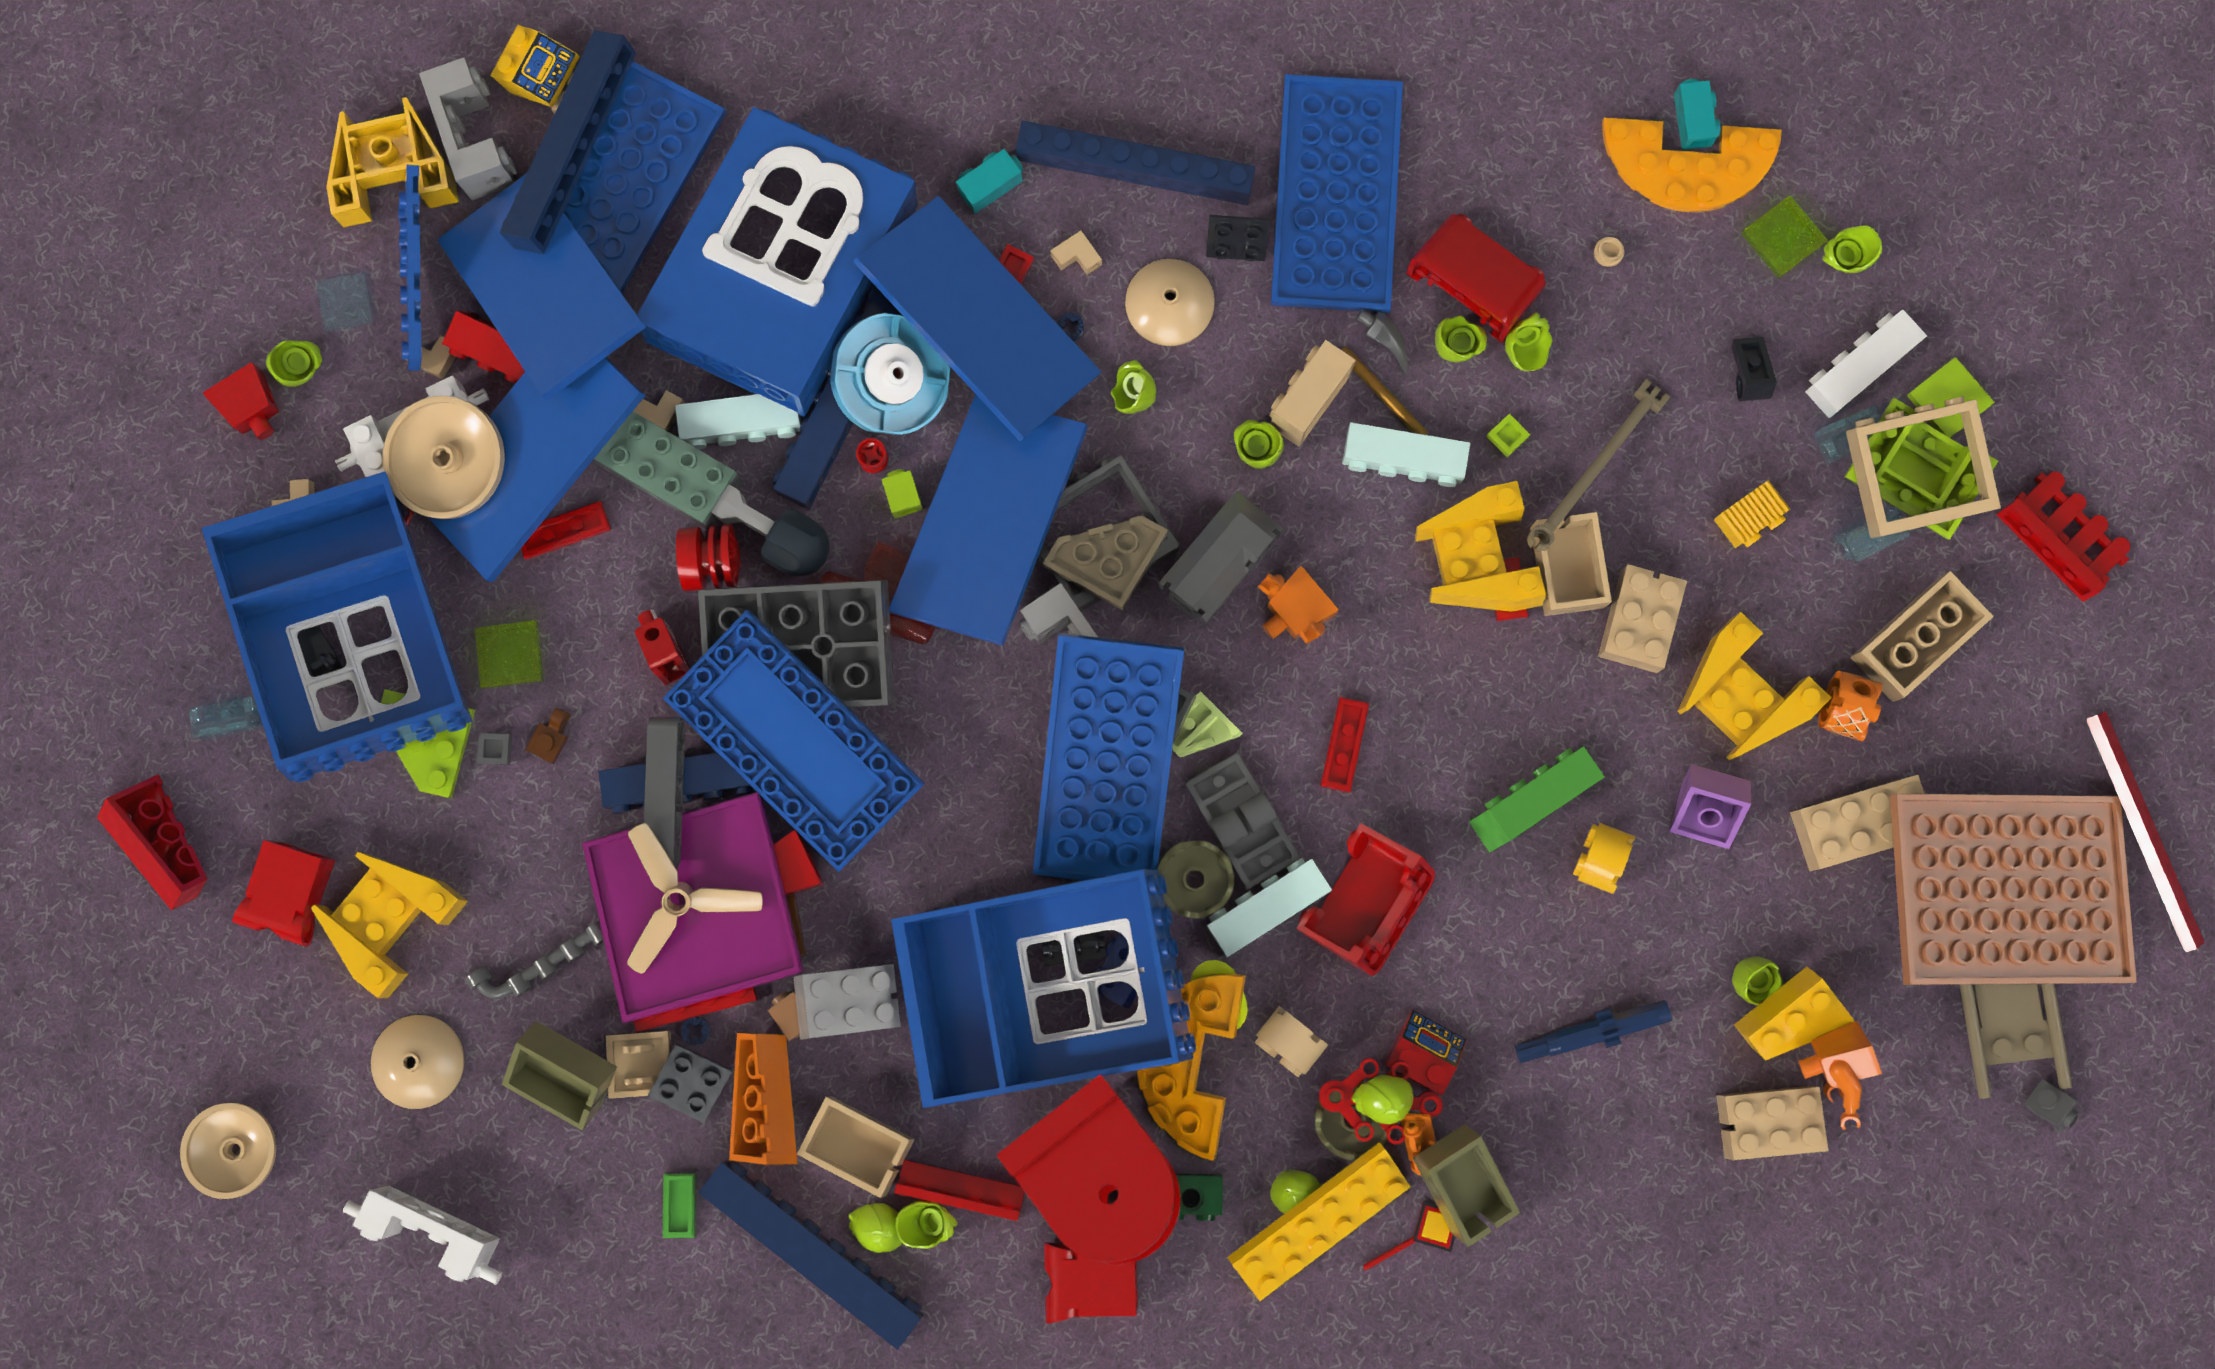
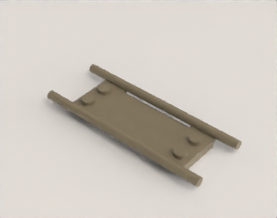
M2037 984L1959 985L1979 1099L1992 1098L1987 1065L2054 1057L2059 1089L2073 1088L2055 984H2041L2047 1020H2043Z

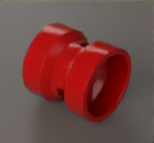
M869 438L863 440L857 446L856 457L864 471L877 474L887 467L889 457L882 442Z

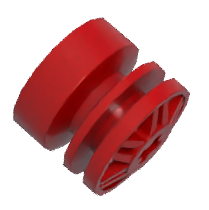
M731 524L722 525L721 535L718 527L711 525L707 540H705L699 526L678 528L676 535V561L683 591L706 589L708 576H711L715 588H722L724 579L728 588H736L738 586L741 568L740 548Z

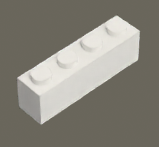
M1903 309L1895 316L1889 312L1875 324L1879 329L1871 335L1868 331L1854 342V345L1857 347L1850 354L1844 350L1831 361L1834 367L1830 371L1826 372L1822 369L1809 380L1812 386L1805 392L1828 418H1831L1927 337Z

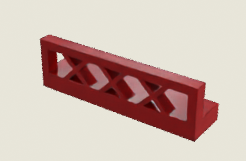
M905 1159L894 1193L1018 1221L1025 1191L1020 1185Z

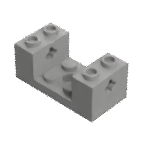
M463 57L419 73L455 180L468 197L473 201L504 190L515 182L513 175L518 174L512 157H508L504 146L499 147L493 138L470 145L469 142H465L462 135L466 133V129L460 116L489 106L486 96L490 95V90L485 79L481 78L477 67H471Z
M1061 583L1020 610L1022 619L1019 623L1021 629L1029 641L1036 639L1039 645L1065 627L1068 628L1069 634L1098 637Z

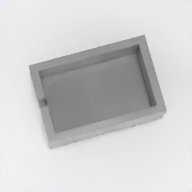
M894 964L804 974L793 977L800 1040L901 1027L898 999H891V993L897 992Z

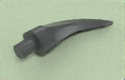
M1362 309L1358 313L1356 320L1366 326L1365 335L1387 347L1393 353L1404 375H1407L1404 338L1397 326L1380 311H1376L1374 316Z

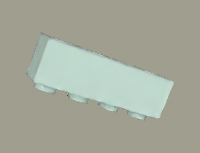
M759 394L675 405L679 438L698 450L706 448V444L717 442L720 446H731L736 444V440L748 438L749 442H761L766 440V436L778 434L779 438H791L796 436V432L800 431L802 424L801 415L798 412Z
M1350 422L1342 464L1349 465L1348 468L1357 472L1373 469L1379 470L1378 474L1386 477H1395L1397 473L1408 475L1409 480L1416 482H1425L1426 479L1438 480V484L1441 486L1455 487L1456 484H1461L1465 478L1470 443Z
M1303 858L1299 859L1287 867L1290 873L1281 879L1277 875L1272 876L1261 883L1264 890L1254 896L1249 891L1235 900L1238 906L1228 913L1225 908H1222L1209 917L1212 923L1206 927L1226 958L1332 891L1312 859L1306 863Z

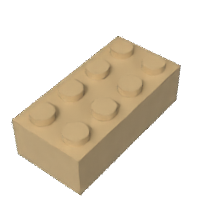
M1949 571L1931 583L1850 658L1871 680L1882 683V692L1892 702L1905 698L1994 616Z
M1911 776L1790 812L1809 871L1823 869L1893 848L1890 795L1925 794L1919 776Z

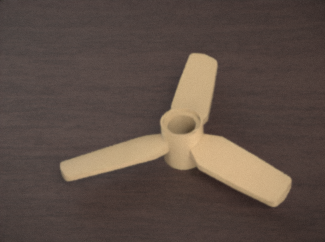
M646 822L636 825L629 831L628 836L652 883L665 893L662 897V907L654 912L627 961L634 971L642 974L647 970L675 929L677 916L685 914L689 907L700 912L760 911L762 909L763 897L759 891L703 887L693 891L687 883L678 881L676 867ZM670 894H682L685 897L686 903L683 905L674 904L670 899Z

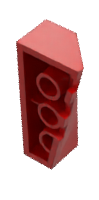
M470 310L456 311L442 342L443 345L450 348L448 352L465 360L469 356L477 360V366L493 373L495 369L506 374L504 377L506 380L516 384L525 373V370L492 321L481 318L478 321L476 319L479 315Z
M158 774L107 797L97 819L172 911L198 897L207 881V877L193 847L187 843L184 836L185 829L182 823L177 821L173 813V804L170 797L165 795L161 787L163 782Z

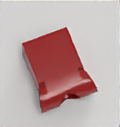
M263 840L246 890V898L237 907L232 922L255 931L269 928L283 940L308 947L312 942L315 926V914L311 907L313 905H320L336 860L280 841Z
M1044 1242V1269L1052 1283L1050 1292L1045 1297L1046 1324L1063 1321L1075 1316L1108 1317L1137 1315V1262L1124 1265L1100 1263L1075 1253L1066 1245Z

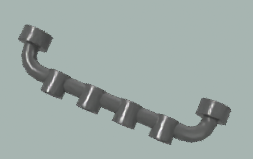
M600 921L589 926L578 936L569 939L552 953L538 959L526 970L512 976L501 986L494 987L490 985L488 981L493 976L487 966L472 972L464 980L470 990L478 989L484 996L491 999H501L511 993L519 997L533 988L530 981L540 975L541 979L545 980L559 971L556 964L566 958L571 963L585 954L582 947L591 941L595 946L603 943L604 939Z

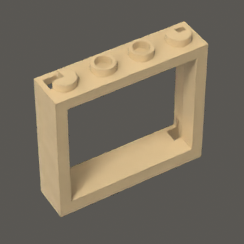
M1964 396L1944 401L1946 407L1935 409L1934 403L1915 408L1916 414L1905 416L1904 411L1885 415L1886 421L1875 423L1874 418L1855 422L1856 428L1846 431L1870 538L1886 536L2001 508L1976 400L1965 402ZM1961 413L1980 500L1887 522L1867 435Z

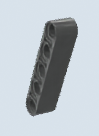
M650 717L647 725L644 822L650 826L677 869L681 861L685 724L682 717Z

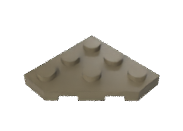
M1141 515L1112 525L1111 523L1089 529L1088 532L1073 536L1066 535L1057 538L1042 564L1048 570L1123 611L1168 535V530Z

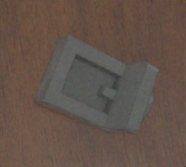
M2043 1079L2024 1103L2027 1109L2052 1124L2054 1130L2060 1134L2065 1127L2070 1129L2080 1115L2077 1112L2079 1108L2075 1099Z

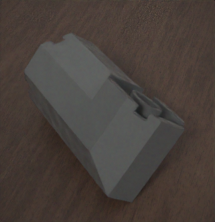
M1236 491L1162 578L1158 587L1162 592L1168 588L1171 592L1168 598L1193 619L1196 620L1200 615L1201 623L1206 626L1248 576L1249 571L1252 572L1274 545L1271 542L1275 537L1277 539L1281 537L1284 528Z

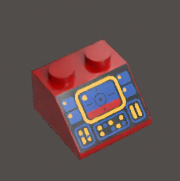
M1412 1009L1383 1065L1391 1069L1392 1064L1398 1060L1407 1062L1411 1068L1410 1080L1443 1096L1458 1067L1467 1039ZM1399 1065L1395 1071L1405 1075L1407 1068L1404 1065Z

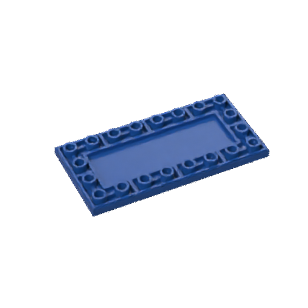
M525 174L437 239V241L541 396L548 401L646 328V326L564 212L544 255L514 249L500 234L503 222L507 218L515 196L526 177Z
M939 196L856 256L853 261L1020 442L1101 373L1098 367Z
M607 357L548 401L541 396L525 372L489 416L501 435L505 453L503 474L494 494L479 509L463 517L454 519L428 518L484 579L493 583L646 395Z
M975 394L889 611L892 614L1004 646L1088 430L1087 424L1052 415L1020 442Z
M749 609L731 625L663 697L838 872L926 784Z

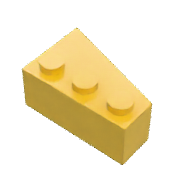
M1805 967L1761 1002L1760 1005L1736 1022L1734 1026L1751 1048L1766 1061L1808 1044L1813 1039L1855 1020L1823 978L1809 967Z

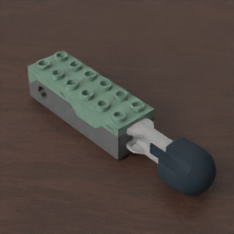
M634 411L592 461L708 531L711 525H717L719 521L725 524L742 523L763 535L766 539L761 549L763 561L783 573L795 577L808 576L817 572L826 563L830 552L829 538L825 529L815 520L796 509H789L780 518L773 521L747 506L745 497L739 491L743 481L734 470Z

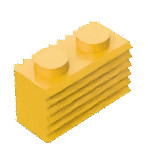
M1768 480L1718 515L1714 521L1735 548L1743 543L1746 547H1749L1762 538L1759 533L1762 529L1768 526L1770 530H1773L1786 521L1783 515L1790 508Z

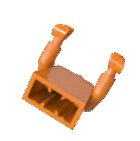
M1302 566L1293 573L1285 584V580L1281 575L1268 573L1266 578L1257 586L1268 596L1270 601L1267 607L1274 614L1273 617L1262 625L1265 632L1274 639L1286 629L1294 639L1300 636L1305 644L1321 637L1325 632V626L1322 623L1333 618L1339 609Z
M1854 1021L1813 1039L1811 1045L1815 1055L1798 1061L1805 1079L1823 1073L1827 1080V1083L1823 1086V1093L1832 1103L1833 1100L1830 1092L1832 1089L1838 1088L1839 1095L1843 1099V1107L1845 1108V1112L1840 1116V1124L1843 1130H1846L1845 1121L1848 1119L1855 1120L1857 1128L1861 1126L1860 1116L1857 1113L1860 1107L1862 1091L1859 1080L1882 1074L1870 1041L1859 1023Z

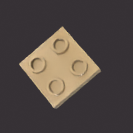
M670 1031L606 1036L607 1061L617 1066L611 1084L608 1087L609 1099L648 1095L668 1059V1054L671 1050Z

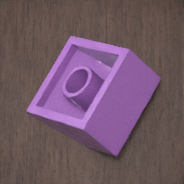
M1691 764L1681 784L1669 832L1730 849L1751 806V781Z

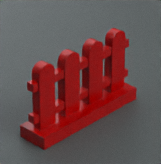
M2054 471L2045 475L2042 472L2034 479L2038 484L2027 495L2022 491L2014 498V501L2002 508L1996 515L2084 602L2099 594L2106 587L2105 584L2110 580L2106 574L2117 563L2123 566L2130 560L2126 556L2130 550V543L2124 537H2117L2111 541L2104 534L2109 525L2107 519L2102 515H2096L2089 519L2082 512L2087 505V501L2082 494L2074 493L2067 497L2060 490L2065 484L2064 476L2061 473ZM2053 498L2059 506L2047 516L2041 508ZM2074 519L2081 528L2069 538L2062 530ZM2096 541L2103 550L2091 560L2084 552Z

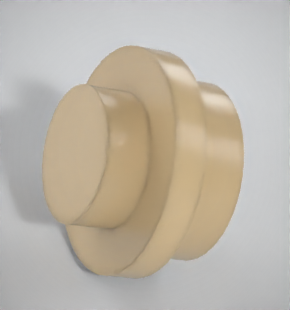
M1613 237L1602 238L1594 248L1596 261L1605 267L1617 265L1624 256L1622 243Z

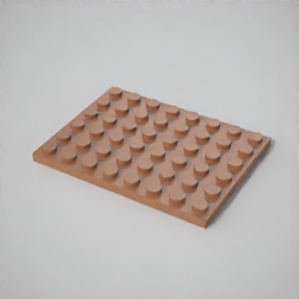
M1890 795L1903 985L2137 983L2122 808L2119 796Z

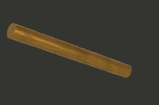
M1347 346L1342 349L1343 352L1356 360L1353 371L1412 433L1422 435L1429 433Z

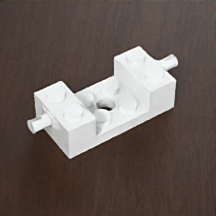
M453 375L425 388L429 397H455L476 406L490 400L484 388L468 396L462 383ZM406 408L379 421L369 415L343 428L350 443L351 453L335 460L339 470L342 472L358 464L362 468L365 477L384 472L383 448L387 433L396 418Z
M391 1186L369 1190L362 1206L351 1200L344 1206L343 1213L356 1218L352 1226L360 1229V1235L367 1239L378 1241V1239L400 1234L404 1226L410 1230L418 1231L420 1228L430 1233L428 1238L437 1243L446 1244L449 1242L438 1267L446 1270L445 1275L453 1280L463 1282L464 1279L481 1277L497 1285L502 1276V1272L487 1266L500 1240L499 1237Z

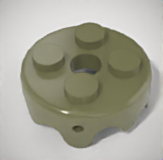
M1206 841L1181 842L1173 846L1165 854L1158 867L1159 874L1164 876L1167 886V893L1163 894L1165 904L1173 912L1183 917L1196 919L1216 913L1226 904L1233 890V869L1228 856L1219 848ZM1198 871L1203 875L1204 883L1200 888L1193 889L1187 885L1186 876L1189 872Z
M1361 1081V1082H1360L1353 1090H1351V1091H1356V1089H1357L1359 1086H1361L1362 1084H1364V1083H1366V1082ZM1332 1091L1329 1094V1099L1333 1102H1337L1341 1098V1094L1338 1091ZM1320 1100L1316 1104L1314 1127L1318 1138L1330 1152L1344 1159L1357 1160L1379 1142L1384 1146L1388 1140L1386 1131L1378 1122L1359 1112L1362 1121H1368L1374 1129V1135L1369 1141H1360L1354 1133V1128L1346 1126L1344 1116L1340 1112L1326 1110L1321 1105ZM1350 1104L1354 1110H1357L1355 1104ZM1361 1126L1358 1129L1360 1136H1367L1370 1132L1368 1126Z

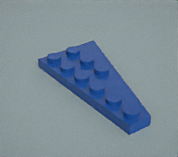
M406 165L405 191L399 190L398 223H400L399 272L400 277H406V286H400V304H406L407 314H401V332H407V341H402V359L408 360V371H421L422 360L421 319H419L421 311V290H419L420 222H418L420 205L418 193L419 165Z

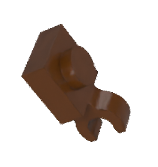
M555 708L551 714L549 725L546 726L539 723L525 750L551 764H555L569 737L562 734V731L572 714Z

